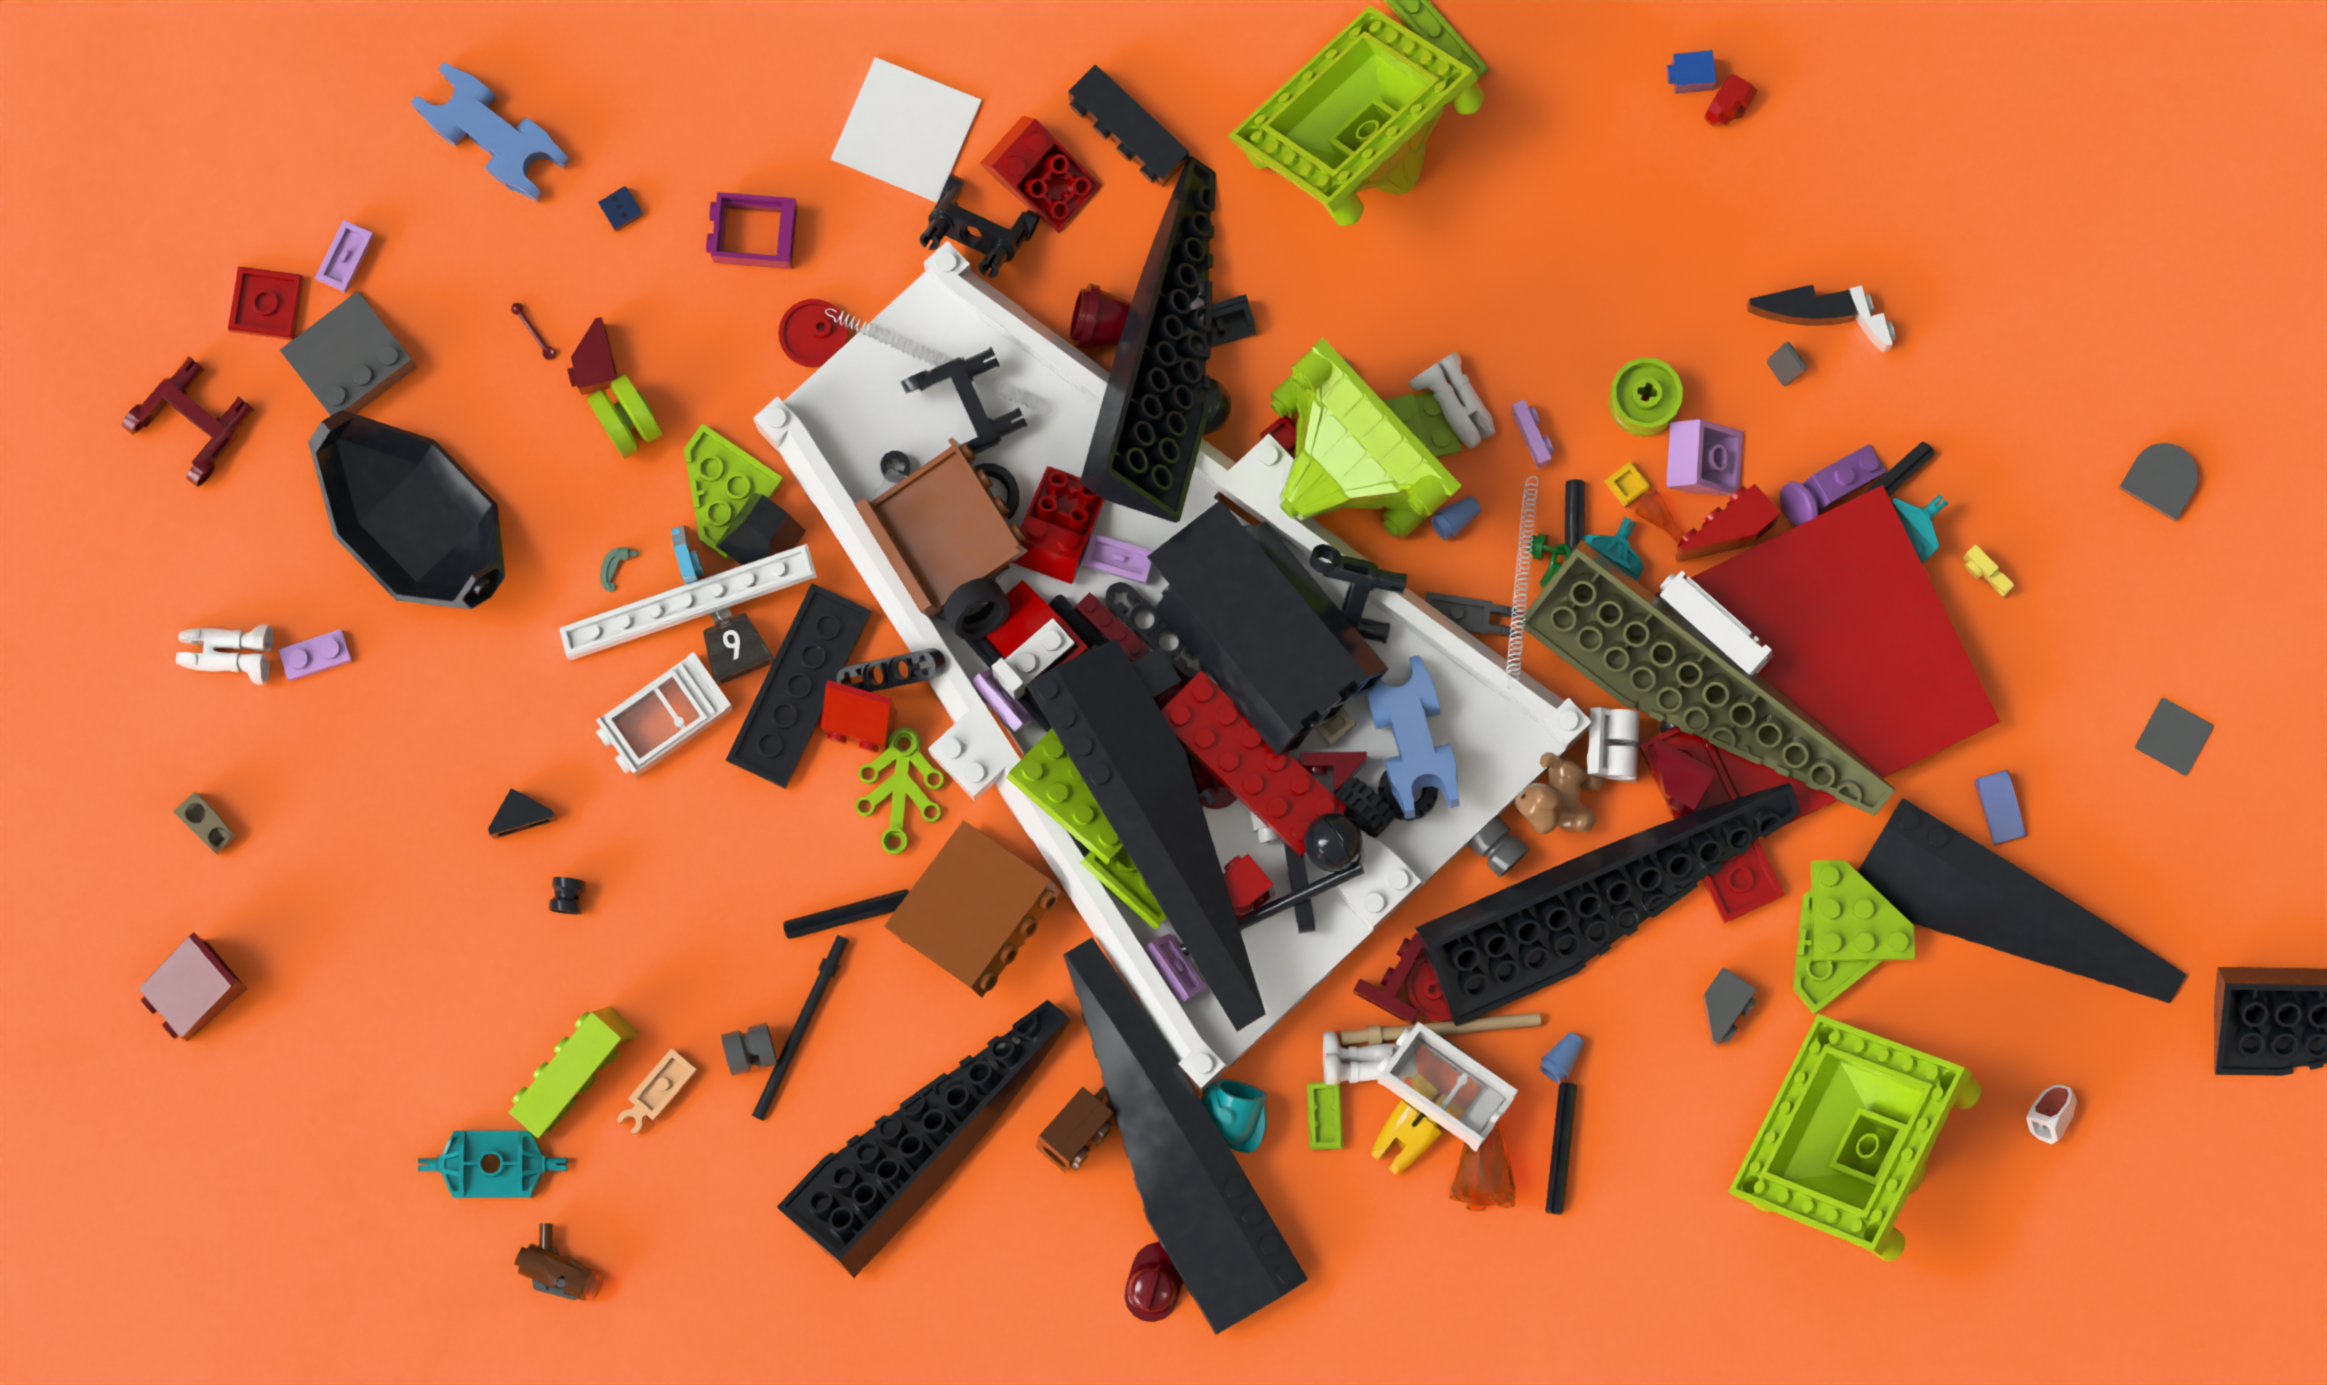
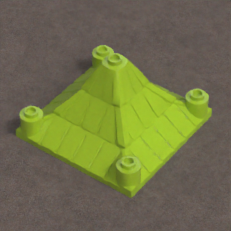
M1369 5L1228 136L1234 145L1243 150L1255 168H1271L1322 203L1337 225H1353L1359 221L1364 211V205L1356 195L1357 192L1375 187L1396 195L1409 192L1419 179L1425 157V141L1443 114V108L1451 103L1457 113L1462 115L1472 114L1480 109L1485 95L1476 82L1479 78L1473 69Z
M1323 337L1291 367L1292 374L1270 393L1272 401L1269 405L1281 418L1285 415L1293 418L1297 413L1299 414L1296 423L1295 459L1292 462L1281 491L1280 499L1282 503L1279 505L1282 511L1292 520L1295 517L1299 520H1304L1336 511L1340 508L1381 509L1385 507L1388 509L1382 514L1385 520L1382 523L1384 529L1394 538L1398 535L1406 538L1462 486Z
M1817 1014L1728 1193L1750 1203L1762 1212H1775L1864 1248L1883 1261H1893L1902 1254L1906 1245L1904 1234L1893 1226L1908 1196L1918 1189L1925 1178L1928 1156L1936 1142V1137L1941 1132L1949 1116V1111L1954 1105L1959 1109H1968L1976 1104L1981 1095V1085L1979 1081L1971 1076L1972 1072L1965 1067Z

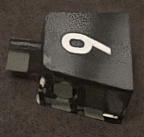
M729 607L710 613L715 625L703 630L712 675L717 686H721L773 663L774 658L746 613L733 617Z

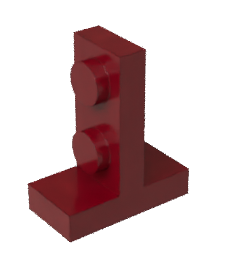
M1415 933L1411 940L1406 937L1396 953L1397 956L1401 957L1397 967L1394 969L1389 966L1380 982L1381 985L1385 986L1383 991L1360 978L1353 989V994L1410 1025L1415 1019L1418 1010L1400 1001L1396 996L1422 951L1418 935Z

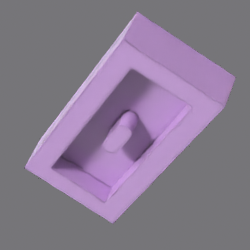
M343 220L315 279L343 293H347L374 238V234Z
M1525 400L1512 404L1511 413L1537 469L1539 470L1550 465L1552 459L1550 455L1554 453V450L1547 435L1542 437L1536 426L1540 424V419L1533 406L1528 407Z
M1091 533L1082 567L1146 585L1152 566L1147 556L1153 550Z
M342 629L278 649L289 682L353 662Z
M991 669L978 674L971 681L982 701L990 704L998 713L1001 723L1011 728L1014 732L1028 726L1034 720L1018 700L1015 702L993 677Z
M1170 933L1152 941L1143 948L1168 984L1172 994L1177 997L1180 1003L1198 996L1207 989Z

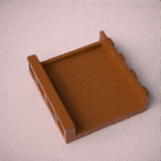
M954 438L948 440L951 444L950 448L873 501L863 498L854 504L919 611L929 618H932L944 609L946 600L959 586L973 579L990 578L1028 552L1023 543L1027 539L1024 532L1016 522L1014 524L1010 523L1006 516L1010 512L1007 505L1000 496L994 497L989 489L993 486L990 478L983 469L978 471L972 461L976 459L975 454L966 442L960 444Z
M963 820L884 927L898 940L914 948L983 998L986 992L994 988L998 981V976L1006 965L1015 960L1018 949L1024 941L1035 933L1038 923L1044 914L1055 906L1058 896L1062 891L1049 878Z

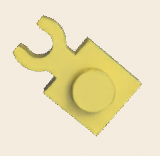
M1976 544L1963 557V560L1966 562L1964 565L1966 570L1974 578L1979 579L1981 577L1985 582L1988 581L2002 598L2015 586L2008 577L1998 570L1999 567Z

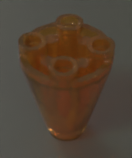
M1501 1119L1477 1152L1464 1142L1450 1183L1449 1198L1466 1203L1468 1210L1484 1211L1486 1206L1490 1205L1502 1208L1515 1206L1516 1186Z

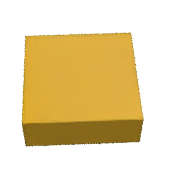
M1631 461L1604 481L1605 485L1624 508L1651 487Z

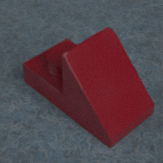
M1367 752L1300 753L1299 759L1300 764L1312 776H1325L1327 771H1333V795L1335 796L1366 764Z

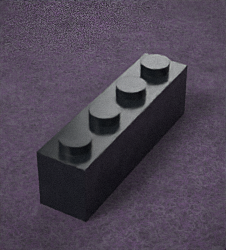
M1096 64L1068 91L1069 100L1071 101L1069 103L1070 108L1081 118L1086 115L1094 122L1093 129L1103 139L1106 140L1110 137L1118 145L1116 150L1125 160L1130 162L1133 159L1140 165V173L1150 183L1153 184L1157 181L1163 187L1185 165L1189 157V151Z

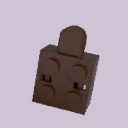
M1104 1085L1095 1095L1082 1086L1038 1137L1035 1148L1065 1174L1071 1167L1077 1170L1088 1158V1153L1091 1151L1090 1145L1094 1142L1098 1146L1111 1131L1110 1128L1113 1124L1110 1120L1113 1112L1111 1111L1109 1100L1105 1104L1101 1102L1107 1095Z

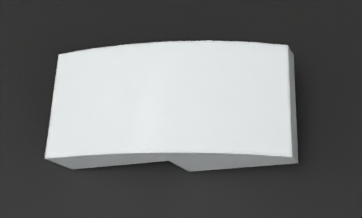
M1862 285L1849 288L1854 318L1860 328L1882 352L1889 351L1893 344L1892 340L1896 339L1892 322H1886L1884 313L1874 316L1870 315V313L1874 312L1872 299L1869 293L1864 294Z

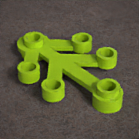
M907 727L898 728L893 731L888 740V749L870 764L862 765L858 771L861 782L871 785L878 780L879 772L896 760L895 773L869 795L858 798L855 803L856 812L862 817H869L875 812V807L893 793L889 829L881 836V845L884 851L890 855H900L908 846L907 836L903 832L906 793L921 810V816L924 821L935 823L941 817L940 807L936 803L931 802L908 775L909 762L924 776L925 785L930 790L936 791L941 789L944 785V776L939 770H935L919 752L921 748L920 737L913 729ZM902 739H908L911 742V746L907 750H901L898 747L899 742ZM868 768L875 771L874 777L870 780L862 777L863 771ZM933 774L940 776L941 779L940 783L936 786L928 783V778ZM861 802H870L871 809L868 812H861L859 810ZM927 808H936L937 815L934 818H927L925 816ZM892 837H899L901 839V844L898 848H891L889 846V840Z

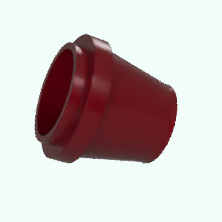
M1089 283L1086 289L1081 288L1075 303L1070 327V339L1075 340V347L1086 349L1088 346L1118 347L1131 302L1101 290L1100 285Z

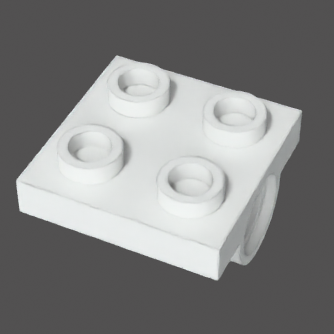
M1603 707L1590 708V720L1592 722L1588 728L1587 774L1623 783H1636L1640 712L1625 709L1610 710Z

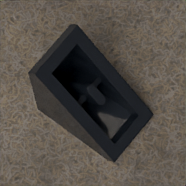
M511 788L488 827L489 835L496 839L557 821V817L551 809Z

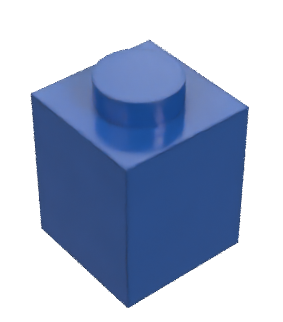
M1713 50L1673 54L1671 64L1666 66L1668 84H1674L1675 94L1714 90L1716 76Z

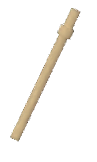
M1540 1012L1476 1018L1458 1026H1455L1453 1021L1425 1023L1423 1025L1437 1035L1541 1026ZM1416 1024L1383 1028L1380 1025H1369L1367 1029L1342 1031L1340 1032L1341 1043L1346 1045L1368 1042V1045L1382 1044V1041L1398 1040L1407 1027L1412 1030Z

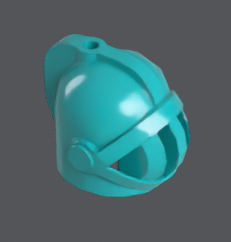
M1221 1078L1211 1083L1210 1087L1202 1094L1200 1100L1229 1148L1243 1153H1250L1261 1145L1268 1124L1266 1105L1268 1094L1254 1086L1231 1079Z

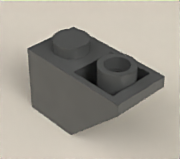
M1722 967L1702 996L1710 1043L1715 1047L1719 1045L1721 1040L1726 1044L1729 1042L1738 1029L1733 1024L1740 1013L1746 1017L1757 1001L1752 997L1756 989L1725 967Z

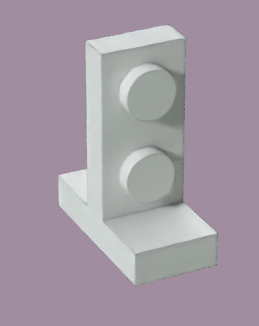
M1052 618L1005 660L1001 657L991 666L993 677L1016 702L1025 694L1026 684L1038 678L1075 645V642Z

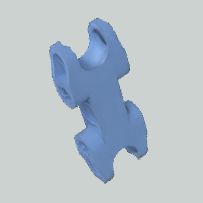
M443 62L438 70L444 76V79L454 86L452 98L445 104L432 105L423 98L415 96L410 102L412 107L428 122L436 134L452 146L456 147L465 136L493 156L484 167L491 176L509 190L538 202L543 195L537 186L527 178V170L530 164L539 159H548L565 169L570 163L569 157L552 141L546 131L530 119L524 117L516 128L512 127L488 108L497 96L473 75Z
M1419 655L1409 657L1412 676L1406 684L1392 687L1385 684L1381 679L1373 690L1367 693L1369 710L1375 730L1391 726L1399 756L1386 758L1384 761L1392 794L1399 803L1406 819L1416 817L1413 797L1419 789L1432 786L1442 791L1450 808L1460 806L1457 788V765L1451 745L1449 743L1434 747L1427 724V717L1440 715V707L1433 680L1424 667Z

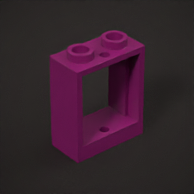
M717 192L716 202L711 201L709 220L714 221L713 233L707 234L706 252L711 253L714 263L792 269L798 208L796 199ZM727 208L781 212L777 256L723 251Z

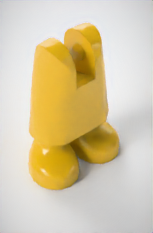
M1418 1073L1411 1080L1413 1089L1430 1101L1440 1092ZM1442 1093L1435 1104L1440 1107L1447 1097ZM1401 1099L1380 1132L1371 1155L1379 1161L1390 1150V1146L1396 1143L1403 1151L1395 1157L1389 1170L1398 1175L1418 1159L1443 1132L1437 1127L1439 1125L1427 1115L1424 1117L1421 1111ZM1450 1101L1444 1110L1457 1120L1461 1119L1465 1113L1453 1101Z

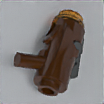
M540 1223L539 1246L533 1243L528 1248L522 1246L516 1257L514 1265L519 1266L518 1274L532 1279L533 1288L536 1291L574 1301L578 1298L584 1302L586 1299L594 1302L602 1287L604 1277L598 1275V1270L584 1266L570 1255L567 1258L559 1255V1250L552 1246L553 1224Z

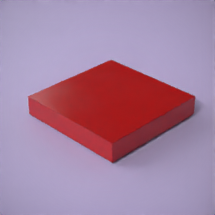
M238 266L228 331L293 340L304 276Z

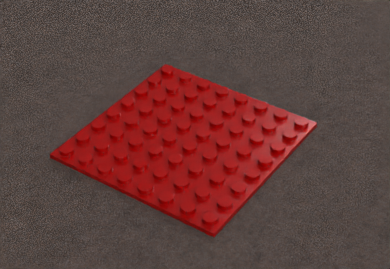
M1883 485L1691 577L1694 582L1752 632L1753 638L1757 636L1762 648L1766 644L1772 649L1773 658L1763 667L1758 675L1819 723L1882 778L2000 723ZM1660 592V593H1658V594H1655V596H1657L1659 599H1661V598H1660V594H1661L1662 592ZM1715 746L1739 797L1786 783L1792 785L1800 813L1783 826L1837 801L1835 796L1822 790L1817 791L1797 779L1776 773L1770 767L1763 764L1758 765Z

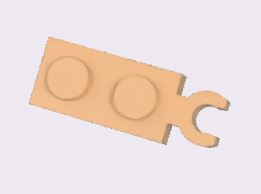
M671 1048L628 1098L635 1106L620 1113L617 1121L622 1124L626 1118L634 1117L636 1125L630 1132L633 1135L638 1134L643 1128V1119L648 1116L655 1121L698 1070Z

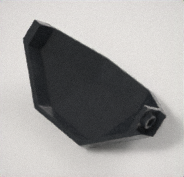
M341 410L321 421L308 444L332 534L335 539L396 601L473 609L491 598L505 578L498 504L434 439L345 410Z

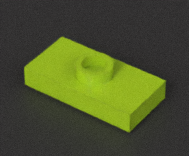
M1324 1082L1307 1083L1309 1150L1343 1149L1340 1083L1337 1085H1325Z

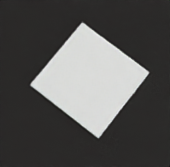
M874 57L830 160L938 203L944 185L950 176L982 100Z

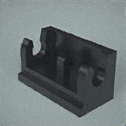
M1246 294L1212 304L1211 330L1207 332L1208 346L1213 348L1256 335L1255 322Z

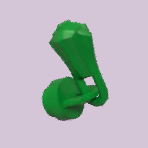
M1539 533L1538 536H1531L1533 538V541H1531L1533 545L1531 546L1532 551L1529 553L1533 555V559L1541 561L1544 558L1545 552L1552 553L1549 566L1539 582L1543 590L1562 564L1556 562L1558 555L1565 554L1564 562L1571 553V549L1568 545L1562 543L1556 545V547L1548 546V535Z

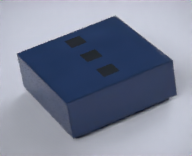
M626 186L598 202L615 232L643 216L642 211Z

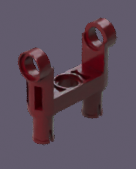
M188 356L171 378H164L143 404L135 405L127 413L121 426L134 435L143 426L147 428L167 403L211 438L191 462L193 466L186 476L188 481L199 487L211 476L216 467L214 463L236 439L237 433L235 431L255 409L238 396L221 418H213L186 396L188 394L186 392L188 387L205 370Z

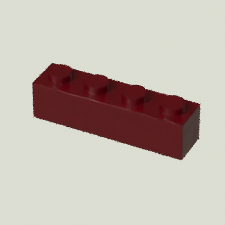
M1090 592L1075 606L1077 611L1107 641L1117 638L1131 663L1150 652L1149 648Z

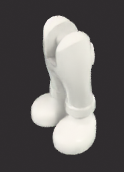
M1457 351L1451 353L1408 382L1413 390L1430 389L1434 393L1432 396L1436 402L1438 401L1448 425L1468 449L1477 446L1481 441L1480 437L1486 439L1496 433L1491 414L1477 395L1467 374H1462L1461 357Z
M260 624L247 633L244 630L221 628H192L179 631L178 641L192 645H204L203 654L177 652L175 662L183 667L199 671H231L239 673L242 670L248 673L254 684L265 685L270 673L269 660L265 654L217 652L216 650L217 648H247L257 652H270L274 639L272 625Z
M1324 1031V1084L1337 1085L1348 1080L1349 1084L1378 1080L1381 1072L1377 1068L1388 1053L1394 1056L1400 1046L1397 1044H1375L1363 1047L1348 1046V1049L1339 1044L1335 1032ZM1416 1052L1397 1077L1399 1080L1404 1081V1079L1417 1076Z

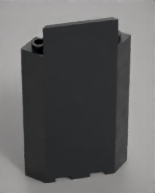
M1221 499L1147 556L1169 583L1162 591L1163 597L1155 608L1277 756L1297 749L1314 727L1336 719L1351 698L1373 690L1389 670L1269 524L1265 521L1254 526L1248 524L1243 527Z

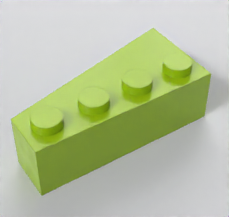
M610 1006L592 1011L591 1013L586 1011L576 1021L574 1026L577 1030L570 1039L567 1036L564 1037L554 1048L553 1051L556 1055L550 1063L543 1062L534 1072L533 1077L536 1080L529 1088L524 1086L512 1099L515 1105L508 1113L536 1138L539 1139L547 1136L576 1104L577 1100L574 1096L577 1093L582 1095L597 1080L598 1075L595 1071L598 1068L603 1070L620 1054L617 1049L619 1044L628 1039L632 1041L639 1033Z

